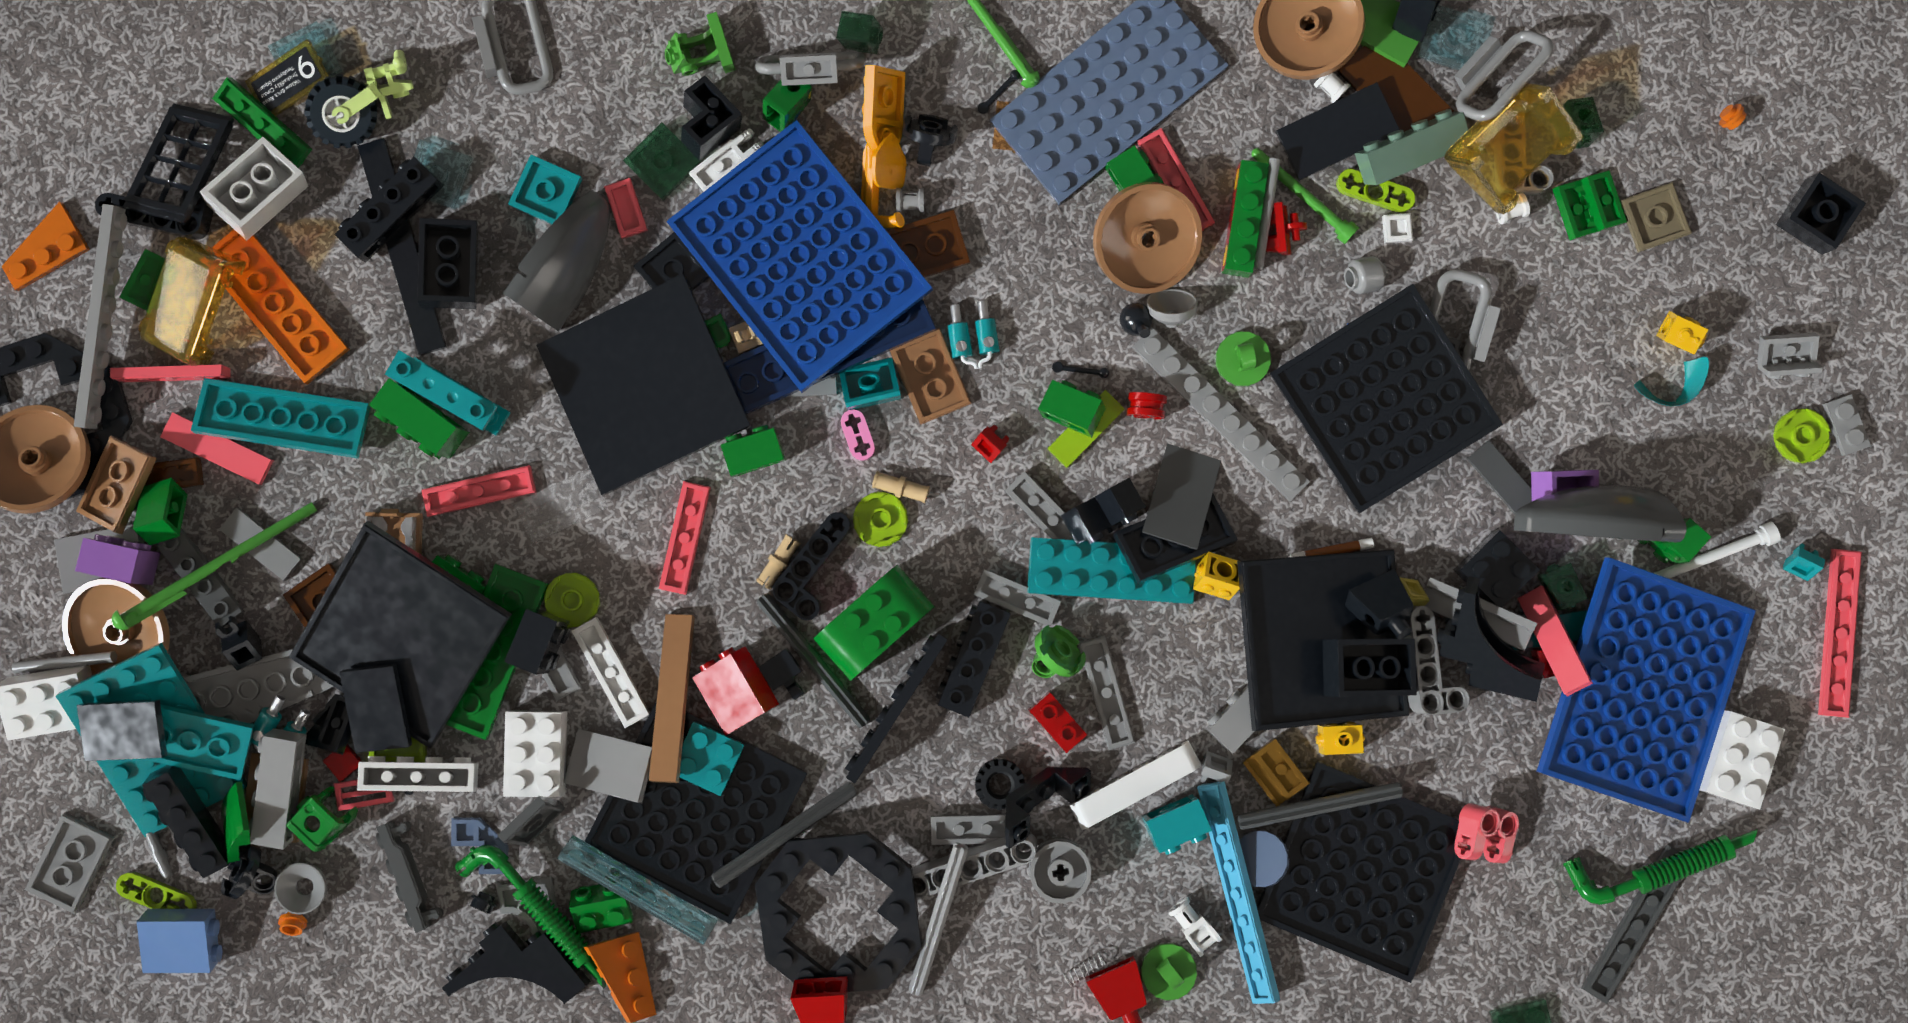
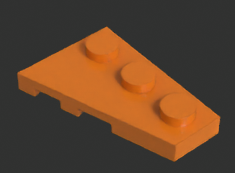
M59 201L1 267L14 290L20 291L90 249L64 203Z
M639 932L629 933L584 947L588 956H591L596 964V970L600 977L604 978L611 991L610 994L626 1022L633 1023L657 1015Z

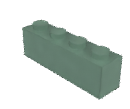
M1446 109L1436 113L1435 119L1430 121L1424 119L1411 124L1412 129L1405 132L1397 130L1387 135L1388 139L1382 142L1375 140L1364 144V149L1355 153L1364 185H1379L1473 144L1464 113L1452 112L1451 109Z

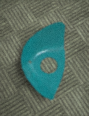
M1704 356L1684 362L1685 383L1682 393L1676 399V402H1667L1657 398L1646 388L1641 380L1636 382L1634 387L1643 396L1658 404L1666 406L1686 404L1693 400L1703 388L1708 375L1709 359Z

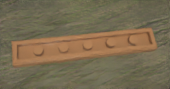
M665 614L649 781L679 783L695 621L693 615Z

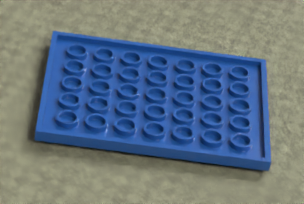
M797 120L666 221L801 393L810 388L933 291L930 284Z
M1605 557L1576 645V650L1593 684L1568 697L1562 691L1536 772L1689 823L1756 610L1613 558Z

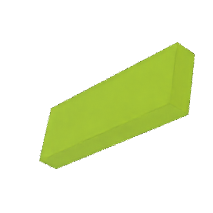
M1106 390L1100 395L1106 410L1092 438L1067 428L1047 448L1066 468L1125 410Z

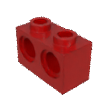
M1049 691L1028 709L1066 753L1087 736L1085 731Z

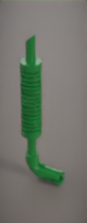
M1758 829L1733 839H1729L1723 834L1700 845L1675 853L1674 856L1670 855L1658 860V862L1655 861L1653 864L1650 863L1648 866L1645 865L1642 868L1633 870L1632 879L1612 887L1607 885L1597 888L1594 880H1590L1580 861V857L1574 858V861L1569 860L1565 862L1563 866L1566 868L1575 886L1573 890H1577L1583 899L1593 904H1608L1614 902L1616 897L1639 889L1642 894H1646L1666 886L1668 883L1671 884L1673 881L1676 882L1684 879V877H1689V875H1694V873H1699V871H1704L1736 858L1735 850L1754 842Z
M482 845L477 848L474 846L470 848L471 852L455 865L457 872L466 867L459 875L468 877L482 864L485 866L487 863L493 865L495 869L499 868L516 887L517 890L512 894L517 901L521 900L520 904L525 905L524 909H529L527 912L528 914L532 913V918L536 917L534 921H539V926L543 925L542 930L546 929L545 933L547 935L550 934L549 938H554V944L557 942L556 946L558 948L562 947L560 949L561 952L565 951L564 955H569L567 959H572L571 963L574 967L578 969L583 965L604 989L606 982L604 978L600 977L596 970V964L584 949L589 943L587 941L584 942V937L580 938L581 934L580 932L576 933L578 931L576 928L572 929L574 925H569V920L565 921L567 917H562V912L558 913L559 908H554L555 904H551V899L547 900L548 895L544 896L545 892L543 890L539 891L541 887H536L537 883L535 880L530 878L528 881H525L508 862L509 857L495 846Z

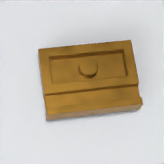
M1275 737L1242 761L1276 807L1310 784Z

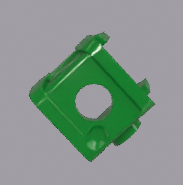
M332 786L324 789L318 795L314 794L311 797L307 796L296 807L298 812L286 824L288 829L314 852L325 849L327 845L337 840L338 836L357 816V807H354L342 817L337 818L323 805V802L334 791ZM310 816H315L320 821V827L317 831H313L307 826V819Z

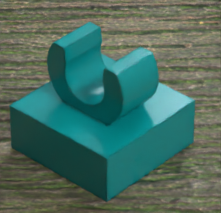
M1801 543L1795 548L1793 554L1785 560L1783 570L1809 581L1824 568L1825 559L1819 557L1817 550L1812 552L1805 550V544Z

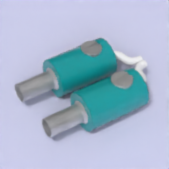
M986 300L977 302L980 320L975 321L979 353L980 355L988 354V356L981 359L978 365L974 361L965 359V357L973 356L968 323L962 322L960 305L950 306L953 324L947 327L952 358H961L965 364L973 365L974 369L982 368V364L991 359L992 353L1000 352L995 318H989Z
M276 695L270 708H262L254 723L255 726L251 740L255 749L258 750L260 738L273 728L276 729L282 718L279 710L286 700L284 696ZM304 708L301 709L296 720L287 722L283 730L306 734L307 730L304 724L311 712Z

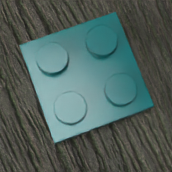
M530 155L508 205L552 225L571 206L583 178L534 155Z
M693 721L682 746L680 778L722 796L745 744Z

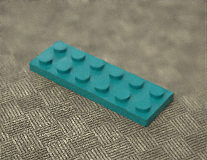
M204 378L191 431L195 434L359 459L371 406H369V403Z
M1031 537L1027 593L1193 604L1196 560L1138 584L1117 543L1093 542L1089 544L1088 541H1083L1077 545L1074 540Z

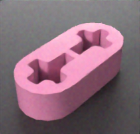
M848 410L842 415L841 427L850 452L857 460H868L875 452V445L866 419L860 411ZM854 415L855 418L861 419V422L857 424L860 433L854 434L851 426L846 427V422L849 421L848 416ZM861 436L864 444H870V448L867 449V455L862 456L860 452H855V448L858 447L857 437Z

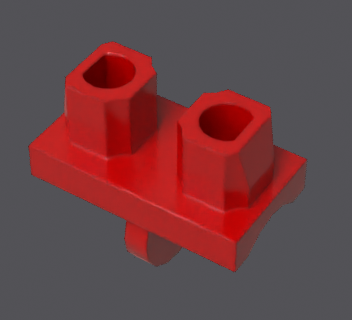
M1283 202L1274 203L1270 226L1276 225L1277 235L1268 236L1266 252L1280 253L1285 256L1292 255L1290 232L1292 233L1293 242L1301 241L1300 231L1307 230V223L1299 222L1298 213L1290 214L1291 223H1289L1288 209L1286 205H1283Z

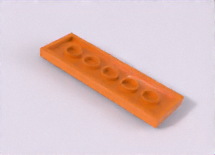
M232 230L200 257L202 262L305 384L311 383L350 350L255 235L246 241L239 233Z

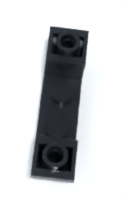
M1047 767L1006 796V846L1010 849L1028 837L1030 834V815L1028 813L1039 803L1049 799L1055 792L1071 804L1080 797L1086 796L1091 790V770L1087 767Z

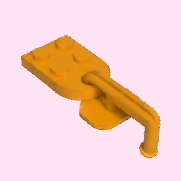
M865 65L862 112L863 131L867 144L863 151L861 200L884 228H902L905 222L900 212H895L894 215L880 216L878 215L879 187L896 190V188H902L905 183L906 157L899 144L903 132L905 72L877 65Z

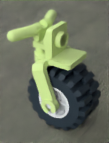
M396 50L393 54L394 59L392 63L363 69L367 80L365 84L362 81H356L355 77L352 76L343 77V74H337L335 77L328 76L324 80L317 82L307 97L304 110L307 118L306 123L308 128L311 127L313 130L312 134L316 138L320 137L322 143L326 145L328 143L333 144L334 148H340V146L352 148L354 144L360 145L365 138H369L373 129H375L378 115L377 102L375 101L377 98L381 102L385 118H392L387 96L393 95V98L404 97L410 94L409 90L414 89L412 80L394 79L393 77L404 74L407 71L404 52ZM386 77L388 83L379 85L377 79Z

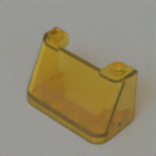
M1527 83L1498 116L1488 121H1477L1448 149L1444 159L1496 213L1505 214L1511 211L1517 204L1519 195L1514 189L1550 154L1567 155L1576 148V144L1583 138V135L1550 86Z
M177 237L167 244L165 250L167 256L148 311L145 318L140 322L138 330L141 339L177 360L191 366L208 365L215 352L207 347V345L213 342V339L209 338V334L225 288H232L233 282L229 280L235 273L243 274L246 261L190 238Z

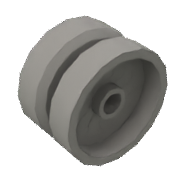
M1054 837L1044 840L1037 846L1035 858L1029 863L1028 871L1033 888L1042 898L1052 903L1065 904L1076 900L1086 891L1091 881L1092 869L1088 856L1078 843L1068 838ZM1062 864L1064 871L1060 874L1056 873L1057 865Z

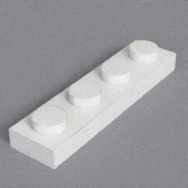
M598 617L572 630L575 639L624 728L649 716L650 711Z

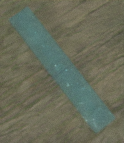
M574 835L569 839L557 858L704 945L718 921Z

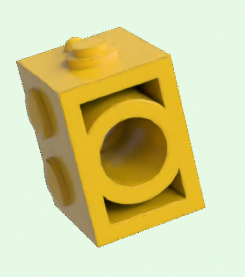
M1669 311L1656 336L1695 355L1697 349H1700L1704 344L1708 329L1701 326L1700 322L1691 317L1685 316L1684 318Z
M1208 552L1197 565L1196 573L1194 574L1193 590L1230 600L1240 589L1238 560Z
M1344 722L1343 724L1317 725L1318 734L1315 740L1319 746V753L1323 755L1364 753L1363 742L1365 737L1361 724Z

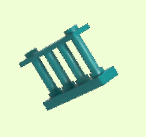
M398 350L385 373L386 376L482 431L485 429L498 436L511 413L415 357L412 358Z

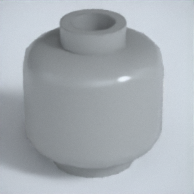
M1375 256L1352 260L1344 272L1346 286L1356 294L1379 291L1383 288L1388 277L1386 265Z

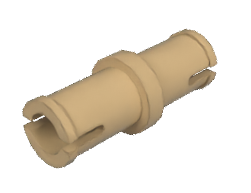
M879 471L876 472L872 483V488L874 489L877 488L893 493L897 498L904 496L921 501L922 503H926L930 491V486L907 481V477L904 476L897 478L880 473Z
M786 534L775 553L769 555V562L756 581L763 586L768 578L765 587L771 590L783 569L786 570L789 566L787 563L801 543L795 538L792 541V537Z

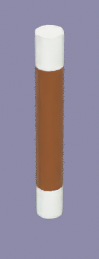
M1372 537L1292 553L1290 557L1352 553L1374 548V542Z

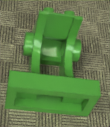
M717 12L706 15L710 26L706 32L690 38L687 37L686 33H674L671 40L668 41L665 49V59L667 64L671 65L674 74L682 73L683 76L693 75L698 72V68L721 61L725 73L736 70ZM705 44L708 55L692 59L689 48Z

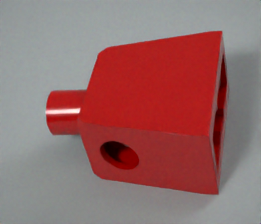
M1134 956L1085 977L1088 987L1110 1020L1122 1017L1124 1023H1142L1137 1009L1146 1006L1147 1002Z
M847 976L794 980L790 999L800 1023H845L847 1017Z

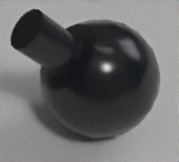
M1135 302L1126 305L1122 309L1119 322L1127 334L1147 338L1150 335L1149 329L1153 322V317L1149 314L1145 304Z

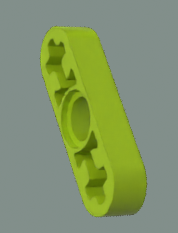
M1355 169L1344 170L1336 180L1337 189L1343 195L1397 213L1408 211L1415 203V194L1410 188L1390 181L1379 184L1383 194L1377 199L1369 195L1368 187L1370 185L1363 186L1362 194L1358 193L1361 187L1353 185L1350 189H1347L1346 183L1342 180L1347 179L1349 176L1353 177L1354 183L1361 185L1363 182L1361 172ZM1389 188L1393 189L1390 195L1399 196L1401 193H1404L1408 203L1399 206V201L1394 198H1390L1388 203L1384 200L1389 194Z
M138 872L125 873L116 882V890L120 896L151 909H180L178 905L173 903L169 904L167 908L165 905L170 900L180 902L183 899L186 900L185 906L188 909H196L197 907L196 900L191 894ZM133 878V884L140 888L144 887L146 883L148 885L143 891L139 889L128 891V885L125 884V881ZM154 887L160 888L163 891L164 897L160 903H155L150 897L151 890Z

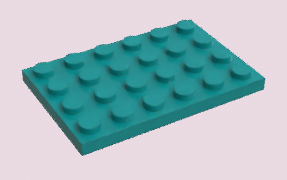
M162 642L60 691L56 695V698L80 736L77 705L82 703L160 699V704L204 713ZM141 759L97 761L144 837L149 832L155 833L167 827L161 822L158 809L154 803L146 799L142 786L150 773L166 766L165 764ZM181 768L206 807L224 799L227 792L236 782L242 781L243 789L247 787L244 776L241 780Z

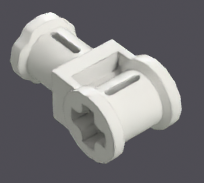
M1185 897L1168 911V914L1177 919L1183 927L1181 930L1185 934V938L1201 957L1204 955V950L1216 941H1222V938L1208 920H1205L1201 914L1198 915L1189 904V898ZM1183 912H1185L1188 915L1190 920H1187V918L1183 915Z

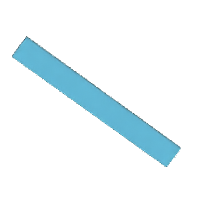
M1225 781L1201 784L1197 786L1203 811L1212 829L1209 832L1252 1003H1276L1280 1001V996Z

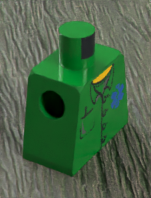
M780 80L763 99L762 119L778 131L784 130L798 118L811 101L812 84L782 86V81Z

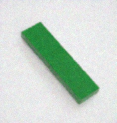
M227 77L212 99L258 140L264 137L297 168L302 165L312 151L308 144L232 77Z

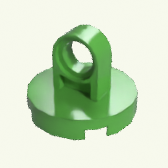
M1236 332L1227 336L1220 343L1216 352V367L1219 374L1227 382L1235 386H1250L1258 383L1267 374L1271 365V353L1267 343L1260 336L1251 332Z
M1049 625L1045 626L1035 637L1037 653L1032 662L1033 672L1042 678H1050L1055 674L1063 677L1076 675L1083 668L1086 660L1085 652L1080 653L1077 647L1080 643L1079 640L1069 630L1060 625H1056L1053 628L1049 627ZM1041 660L1047 668L1042 667L1038 661Z
M1172 943L1159 944L1150 949L1143 958L1141 966L1142 981L1147 990L1155 997L1164 1000H1176L1188 994L1194 986L1197 977L1196 963L1191 954L1182 946Z

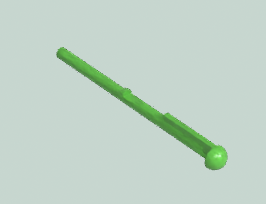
M967 0L1024 79L1021 85L1025 88L1035 87L1040 80L1039 72H1034L1002 26H998L980 0Z
M312 502L124 613L120 614L116 610L111 618L113 626L119 630L130 629L132 626L187 594L184 591L185 589L209 576L224 563L231 561V564H233L239 557L317 512V509Z

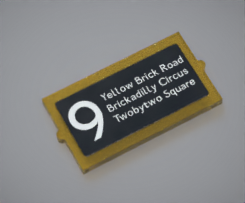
M306 39L245 80L252 95L277 116L309 95L315 84L324 80L329 75L322 64V57H318L312 43Z

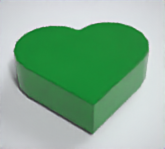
M721 313L705 320L717 348L728 346L731 341V334Z

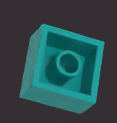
M1193 794L1141 816L1154 847L1159 853L1165 852L1166 855L1180 850V844L1191 840L1193 844L1206 839V833L1212 831L1199 799Z

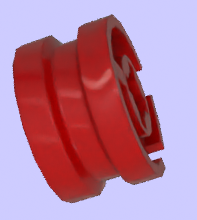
M1130 392L1128 394L1130 407L1127 408V416L1134 415L1135 418L1165 419L1166 411L1163 410V406L1167 403V396L1147 392Z

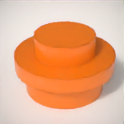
M1731 104L1725 107L1720 113L1721 120L1719 125L1722 128L1727 127L1729 130L1737 128L1747 116L1744 112V107L1741 104Z
M290 912L282 914L278 920L280 932L289 936L302 934L308 923L302 914L298 915Z

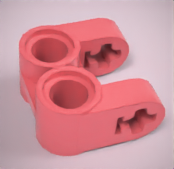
M1474 803L1466 804L1459 815V825L1454 847L1455 853L1459 858L1466 860H1477L1484 853L1485 858L1489 862L1501 864L1508 862L1512 856L1515 837L1519 828L1518 816L1513 812L1494 806H1480Z

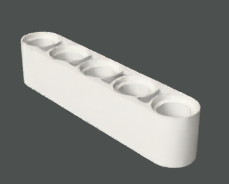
M1189 740L1182 742V746L1174 750L1171 748L1156 756L1158 759L1150 763L1147 761L1132 769V773L1126 776L1123 774L1108 782L1109 785L1102 789L1097 788L1089 792L1083 799L1072 804L1070 803L1069 807L1081 830L1099 823L1200 768L1202 764Z

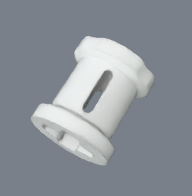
M1334 73L1319 78L1314 84L1316 88L1320 87L1331 97L1330 101L1332 103L1336 102L1351 86L1349 83L1345 84Z
M1519 193L1515 198L1506 201L1496 200L1494 202V209L1500 224H1505L1509 219L1519 216L1525 218L1530 214L1529 202L1524 193Z

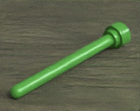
M1255 148L1252 150L1251 155L1257 162L1269 164L1270 157L1261 149ZM1279 166L1278 180L1336 229L1334 232L1338 235L1336 238L1343 244H1346L1359 227L1353 221L1348 222L1346 219L1344 221Z

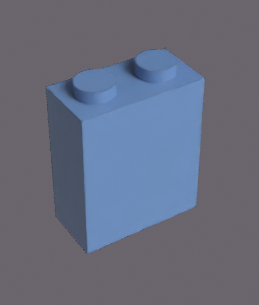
M147 909L137 920L142 973H211L222 959V946L218 944L220 923L216 919L215 909Z

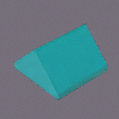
M892 358L857 365L839 373L847 410H856L902 399Z

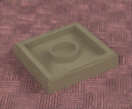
M1673 182L1620 201L1638 253L1692 234Z

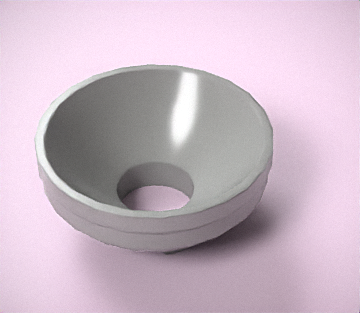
M1166 289L1152 293L1147 299L1149 314L1156 321L1169 328L1185 324L1186 321L1196 314L1198 307L1196 296L1182 289Z
M303 862L289 865L283 869L278 875L274 886L275 897L279 905L284 910L298 915L312 912L318 908L324 901L328 890L327 880L323 872L317 866ZM302 878H308L313 882V890L308 895L302 894L298 890V883Z

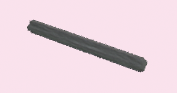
M765 593L757 600L759 607L857 727L861 728L870 721L868 714L770 594Z
M850 782L845 783L720 868L711 876L716 886L719 888L723 887L786 844L791 838L796 837L849 801L857 794L855 787Z
M1399 782L1242 813L1237 815V822L1239 828L1245 830L1401 798L1403 796V789Z

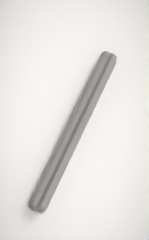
M961 843L953 845L909 985V992L913 995H923L968 853V847Z

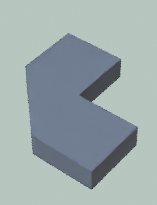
M481 817L451 818V846L492 845L501 849L508 856L509 845L503 843L498 834ZM487 863L485 866L483 864L479 866V874H503L499 868L495 869L490 863Z

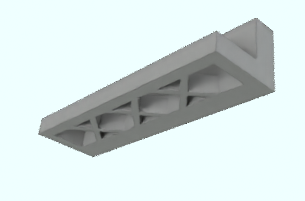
M1430 577L1425 589V593L1430 601L1425 606L1440 616L1453 619L1455 608L1461 609L1462 605L1456 602L1459 589ZM1480 599L1484 616L1494 632L1509 646L1524 652L1537 623Z

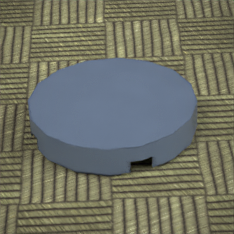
M1254 831L1240 839L1252 886H1272L1277 884L1286 875L1289 868L1288 849L1278 836L1267 831Z

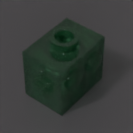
M842 11L836 38L847 50L877 54L879 44H881L883 39V28L873 15Z
M1593 97L1567 100L1553 115L1564 150L1589 147L1604 132Z
M1554 563L1547 566L1546 571L1537 574L1541 585L1546 588L1556 610L1572 609L1577 603L1588 599L1571 563H1561L1559 565Z

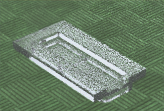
M590 468L514 503L522 524L525 526L533 544L609 508L604 496L601 495Z

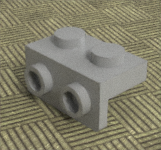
M1815 332L1760 336L1757 360L1758 369L1771 379H1782L1785 375L1810 377L1813 373H1822L1823 367L1817 363L1820 336Z

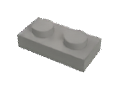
M1852 394L1822 404L1842 456L1871 446Z

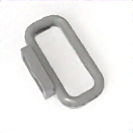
M483 0L481 4L482 16L472 17L486 77L498 76L502 87L514 95H524L546 89L553 79V66L536 1L524 0L542 68V77L536 81L516 84L509 77L492 10L493 4L500 0Z
M1522 31L1514 34L1502 46L1497 38L1489 36L1454 75L1462 90L1456 100L1458 112H1463L1464 116L1476 121H1488L1498 116L1549 60L1554 50L1552 40L1545 35L1533 31ZM1530 42L1542 47L1541 52L1490 108L1479 110L1467 104L1468 100L1519 44Z
M854 51L770 55L759 58L755 64V69L761 74H781L782 86L838 83V71L860 69L865 65L866 57L863 53Z
M1453 269L1440 276L1429 309L1435 319L1438 320L1446 289L1451 281L1458 280L1473 284L1480 289L1479 301L1461 358L1469 370L1472 360L1481 363L1486 361L1501 308L1489 306L1492 289L1485 277L1472 272Z

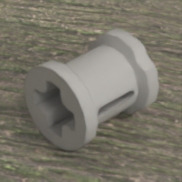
M896 188V212L919 210L920 213H924V188H920L918 191H902L901 188Z

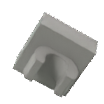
M1206 751L1202 762L1201 782L1205 784L1207 778L1216 780V782L1225 781V784H1228L1232 775L1233 760Z

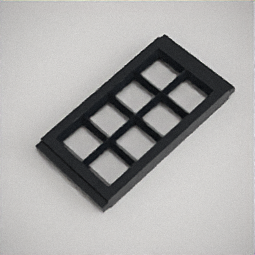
M173 103L172 107H169L125 198V209L186 224L201 196L200 191L205 187L231 133L234 122L233 117ZM178 120L194 124L187 139L171 135ZM201 126L217 129L211 144L194 141ZM168 140L185 144L178 159L161 155ZM191 146L208 150L201 165L184 161ZM158 161L174 164L168 180L151 176ZM181 166L198 170L192 185L174 182ZM148 181L165 185L158 201L141 197ZM171 187L188 191L182 206L165 203Z

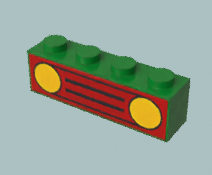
M1241 160L1237 166L1221 274L1249 278L1253 273L1269 168L1268 163Z

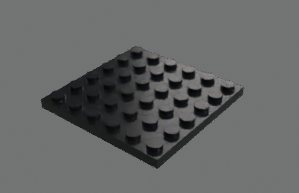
M1414 284L1406 287L1270 373L1273 381L1358 514L1503 425Z
M656 703L635 743L652 747ZM686 711L683 743L693 721L724 734L720 727ZM730 733L726 736L744 743L745 746L722 796L716 795L680 777L679 783L651 782L648 778L642 803L608 795L581 847L729 924L732 923L764 859L721 888L717 887L712 880V874L781 827L808 772Z
M1316 761L1308 780L1310 784L1306 786L1300 802L1374 787L1375 785ZM1404 797L1294 819L1284 839L1289 854V868L1286 875L1277 884L1265 887L1257 906L1259 918L1263 922L1412 983L1461 860L1454 849L1459 820Z

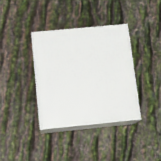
M1411 213L1382 216L1384 243L1413 241Z

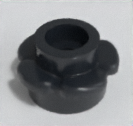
M479 891L477 896L471 895L473 900L470 906L491 914L493 908L497 907V904L493 903L495 897Z

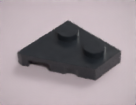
M335 694L326 704L325 709L319 712L312 720L314 726L307 732L305 745L343 755L351 735V728L344 696Z

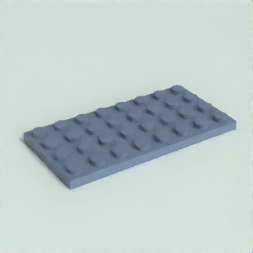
M1136 0L1041 77L1035 87L1025 90L992 117L990 123L1060 205L1102 171L1107 162L1129 149L1227 69L1229 65L1174 0Z

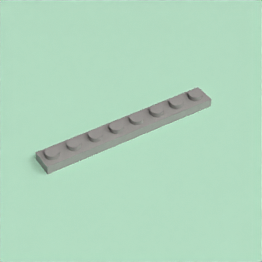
M102 205L74 427L97 429V425L102 417L100 402L106 387L103 379L105 368L109 363V354L107 353L108 341L112 338L113 334L111 318L112 313L116 309L115 287L120 280L118 264L124 250L121 241L123 230L127 226L126 209L114 205Z
M1151 327L1149 329L1150 335L1147 338L1141 337L1132 348L1289 502L1292 501L1310 481Z

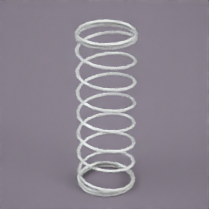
M1098 952L1097 954L1102 963L1101 965H1106V963L1103 961L1102 957ZM1063 974L1064 977H1065V979H1066V981L1068 982V984H1069L1070 987H1071L1072 984L1068 981L1066 975Z

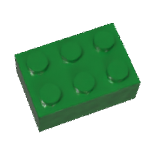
M388 378L369 404V406L376 410L373 414L386 424L390 423L395 427L398 426L397 433L409 441L413 440L416 443H421L418 448L430 457L450 459L470 433L416 392L391 378Z

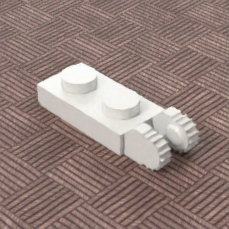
M751 128L743 131L735 139H730L689 172V175L703 192L764 145L760 141L744 153L739 149L741 145L753 137L754 132Z

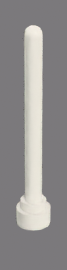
M1770 521L1760 525L1759 529L1755 530V534L1693 557L1690 562L1678 563L1654 574L1670 579L1758 544L1771 546L1780 542L1781 536L1776 525Z

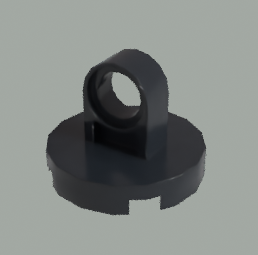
M919 114V118L913 120L911 115L907 116L904 119L902 131L907 138L920 143L917 164L930 167L935 146L953 144L957 139L958 127L955 124L952 127L948 126V120L945 118Z
M248 844L239 848L240 861L229 863L227 868L231 870L228 880L225 878L222 880V895L238 899L246 890L262 895L274 891L277 872L271 866L260 862L262 851L259 846ZM263 875L272 878V881L265 885L256 882Z

